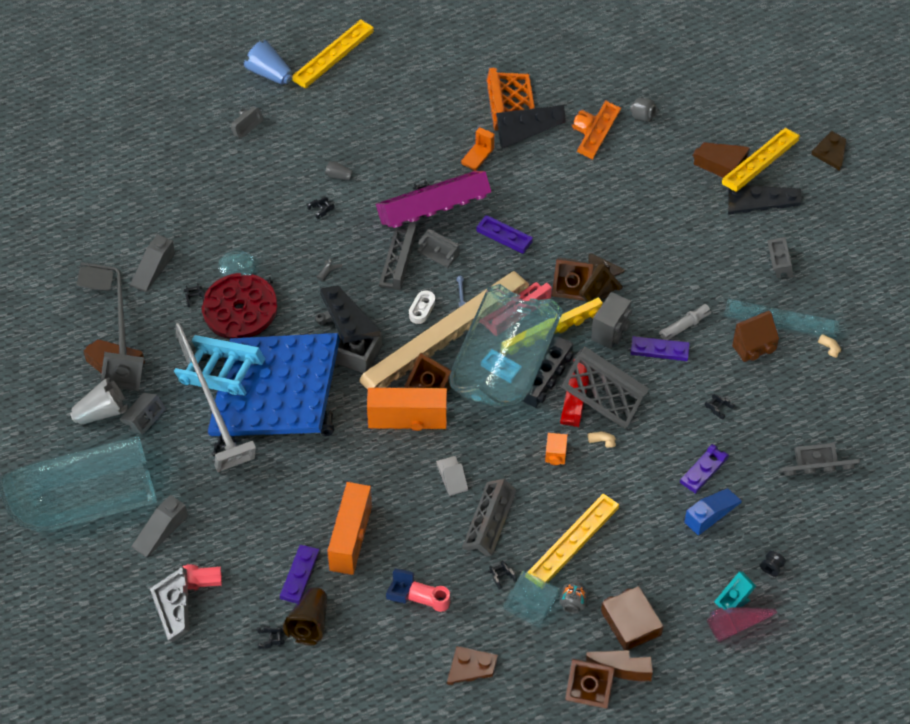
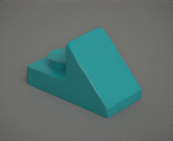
M738 572L714 602L729 616L750 602L748 596L756 588V585L744 572Z

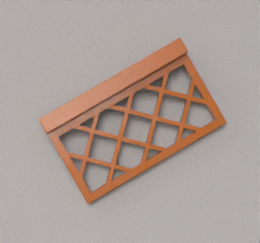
M496 68L489 69L487 86L495 131L498 130L496 113L515 111L516 109L525 110L521 107L522 104L529 106V109L535 107L529 74L497 73ZM500 79H506L509 82L504 84ZM517 80H525L526 83L521 85ZM513 84V85L516 86L518 89H517L516 91H514V90L511 89L509 86H511V85ZM506 90L511 95L507 97L502 92ZM523 91L528 95L524 98L518 93ZM515 97L518 100H520V102L517 104L511 99ZM506 103H508V104H510L513 108H511V109L509 110V109L506 108L504 105H505Z

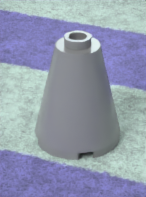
M109 377L100 382L71 408L72 412L70 415L72 420L82 425L125 413L127 411V404L123 406L122 400L125 398L118 385L114 381L109 382Z

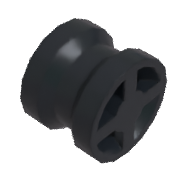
M769 551L766 554V560L761 562L760 568L763 572L776 577L780 573V568L785 565L786 560L780 553Z

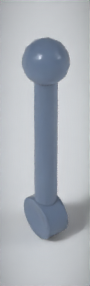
M458 276L456 280L459 282V307L466 303L464 302L462 284L464 278Z

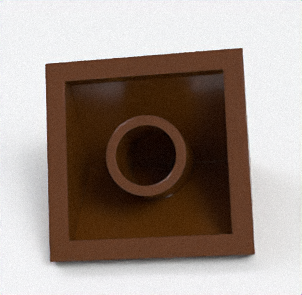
M420 353L404 387L447 388L448 392L453 387V371L427 355Z
M572 658L565 700L607 709L615 667Z

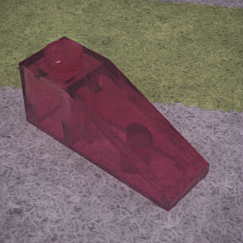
M721 607L711 612L712 617L707 619V622L717 641L721 642L777 614L776 609L728 608L723 610Z

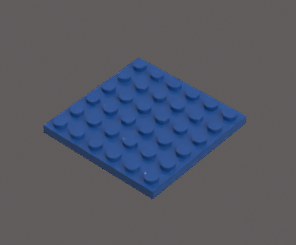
M339 334L231 338L230 342L259 347L265 357V361L262 365L251 364L241 382L247 392L245 396L217 391L215 403L230 436L321 433L340 341ZM235 361L226 379L234 380L244 361ZM212 412L208 434L210 436H220L221 432Z

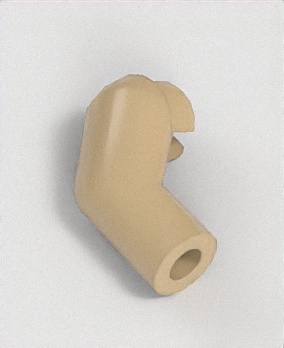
M823 334L820 336L818 343L830 348L828 351L829 355L835 358L838 357L839 352L841 353V347L837 341Z
M603 431L588 433L589 443L605 441L607 448L616 446V438L612 434Z

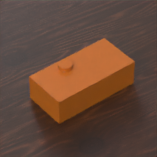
M368 388V428L412 429L415 431L422 429H446L447 388Z
M351 482L346 483L328 547L329 571L354 575L372 509L371 486Z

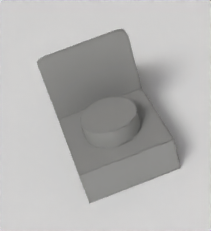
M456 456L436 461L449 496L468 491L463 466L461 463L458 464Z

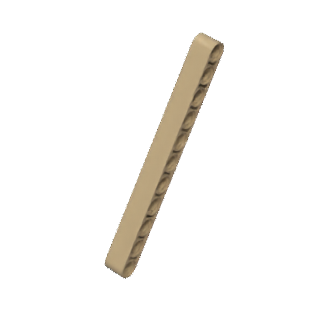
M517 272L509 273L367 370L361 376L360 383L367 390L368 388H386L391 384L390 382L398 380L406 374V371L413 369L420 353L431 357L435 354V351L447 346L451 340H456L464 334V331H469L478 324L477 322L527 289L529 283Z

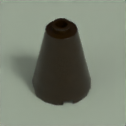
M318 587L310 588L284 620V633L288 638H290V635L295 638L296 643L314 646L323 639L327 608V594L323 589Z

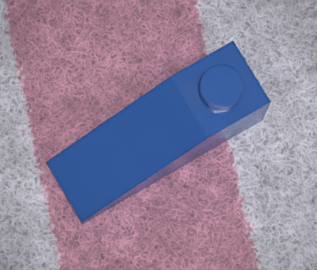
M727 488L701 499L686 510L684 523L699 536L742 503V501Z

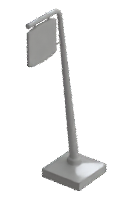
M176 323V338L179 340L188 365L192 362L226 444L225 451L215 454V468L217 472L255 459L256 447L253 441L238 446L236 443H233L180 323Z

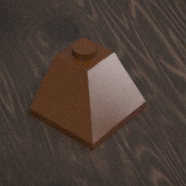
M558 257L556 259L552 296L585 301L579 294V291L592 275L594 264Z

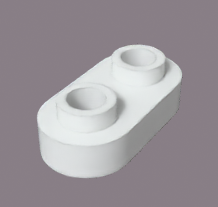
M421 291L416 296L409 309V319L413 323L421 324L427 320L435 305V295L432 292Z

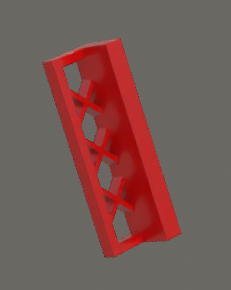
M578 363L579 374L586 373L585 366ZM581 377L583 387L588 386L589 377ZM576 378L569 380L568 384L573 388L579 387ZM568 391L566 392L560 424L579 427L584 402Z

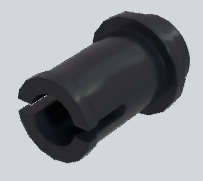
M326 410L321 434L323 436H331L335 431L333 413L328 411L327 417Z

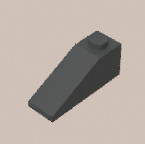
M158 234L147 247L130 286L144 292L148 291L175 255L173 240Z
M170 494L157 507L133 543L132 548L148 558L188 517L186 505Z

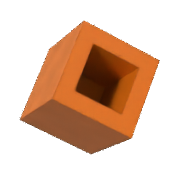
M548 433L546 463L552 465L565 464L567 434Z

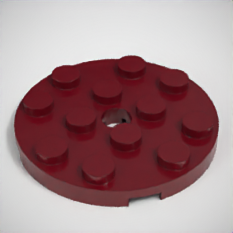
M235 273L217 280L206 291L202 305V314L206 325L215 334L227 339L250 338L261 333L272 323L277 312V298L274 289L265 279L254 274L249 276ZM239 303L244 304L243 309L235 308V306Z

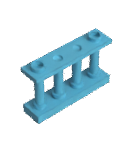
M194 335L192 343L196 348L194 356L197 363L200 362L203 355H212L202 372L209 389L245 396L247 392L241 382L251 364L262 365L265 361V357L259 347ZM222 357L228 358L218 377L211 376L210 373L218 359ZM235 361H244L235 379H226ZM192 362L189 363L186 370L175 368L174 372L179 382L184 385L190 384L202 387L197 373L194 372L195 369Z

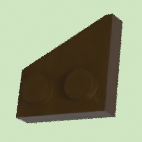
M831 131L812 150L811 155L840 171L846 138Z
M599 264L579 291V294L588 303L598 297L600 300L607 298L611 292L621 290L623 286L605 265Z

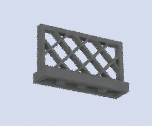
M584 346L576 354L575 360L560 387L626 429L649 388ZM578 363L585 366L586 373L579 374ZM598 374L601 376L603 383L595 384L593 375ZM588 376L591 385L583 387L581 377ZM576 378L579 387L573 388L568 384L569 380ZM609 385L616 386L619 394L612 395ZM604 386L607 396L599 397L597 388ZM592 389L595 398H588L585 390ZM630 395L636 401L633 405H627L625 396ZM620 397L623 407L616 408L613 398ZM608 399L611 409H605L602 406L601 400ZM625 410L627 417L625 421L619 418L617 411Z

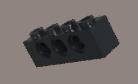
M553 334L517 386L516 399L535 408L539 403H543L547 397L546 392L548 389L552 390L555 386L556 377L563 374L565 364L573 359V343Z

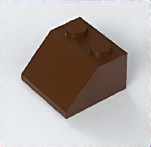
M770 310L736 324L732 346L744 362L748 360L754 361L760 355L765 353L771 354L777 349L779 336Z

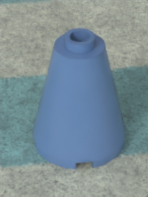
M263 40V43L259 41L248 53L250 58L248 62L244 61V67L281 85L284 83L288 84L292 79L291 69L266 40Z

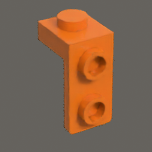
M479 127L476 131V144L461 160V164L476 171L493 151L495 134Z

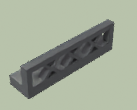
M409 222L407 230L395 228L379 287L401 290L417 234L416 223ZM398 234L405 235L404 241L400 242L397 239ZM400 247L401 253L396 256L393 250ZM396 261V269L391 270L389 264ZM392 275L393 284L385 283V278Z
M505 479L486 483L462 546L464 550L478 549L485 556L493 555L516 493V489Z

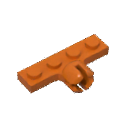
M605 100L596 116L584 110L578 112L572 127L574 130L585 134L577 150L578 153L593 160L621 110L620 107Z

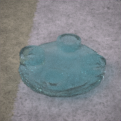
M241 250L226 253L221 257L218 264L219 272L224 277L235 273L250 275L255 268L253 257Z

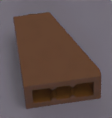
M703 142L700 148H696L693 153L694 165L724 178L748 158L750 148Z
M97 339L83 350L85 359L102 374L104 353L119 354V345ZM126 347L127 355L144 357L143 352Z

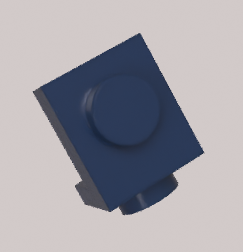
M394 569L393 581L386 592V599L406 604L411 585L414 583V573Z

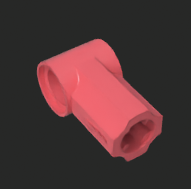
M196 565L183 566V568L187 569L188 589L196 591L199 587L222 585L221 567L199 568Z
M414 581L409 591L408 600L431 606L434 610L442 612L450 606V592L444 586L434 588Z

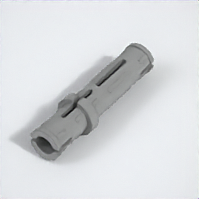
M703 304L698 309L689 311L686 316L659 332L660 337L663 340H669L688 327L697 325L701 319L711 314V311H708L710 310L709 306Z

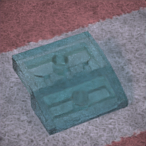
M522 571L514 589L510 591L503 609L539 628L550 611L560 589L526 571Z

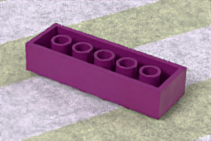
M472 171L376 203L375 205L382 225L396 228L402 226L404 221L414 222L420 219L419 216H432L437 214V210L447 211L453 209V205L470 203V199L479 200L486 198V194L491 193V188L486 171Z

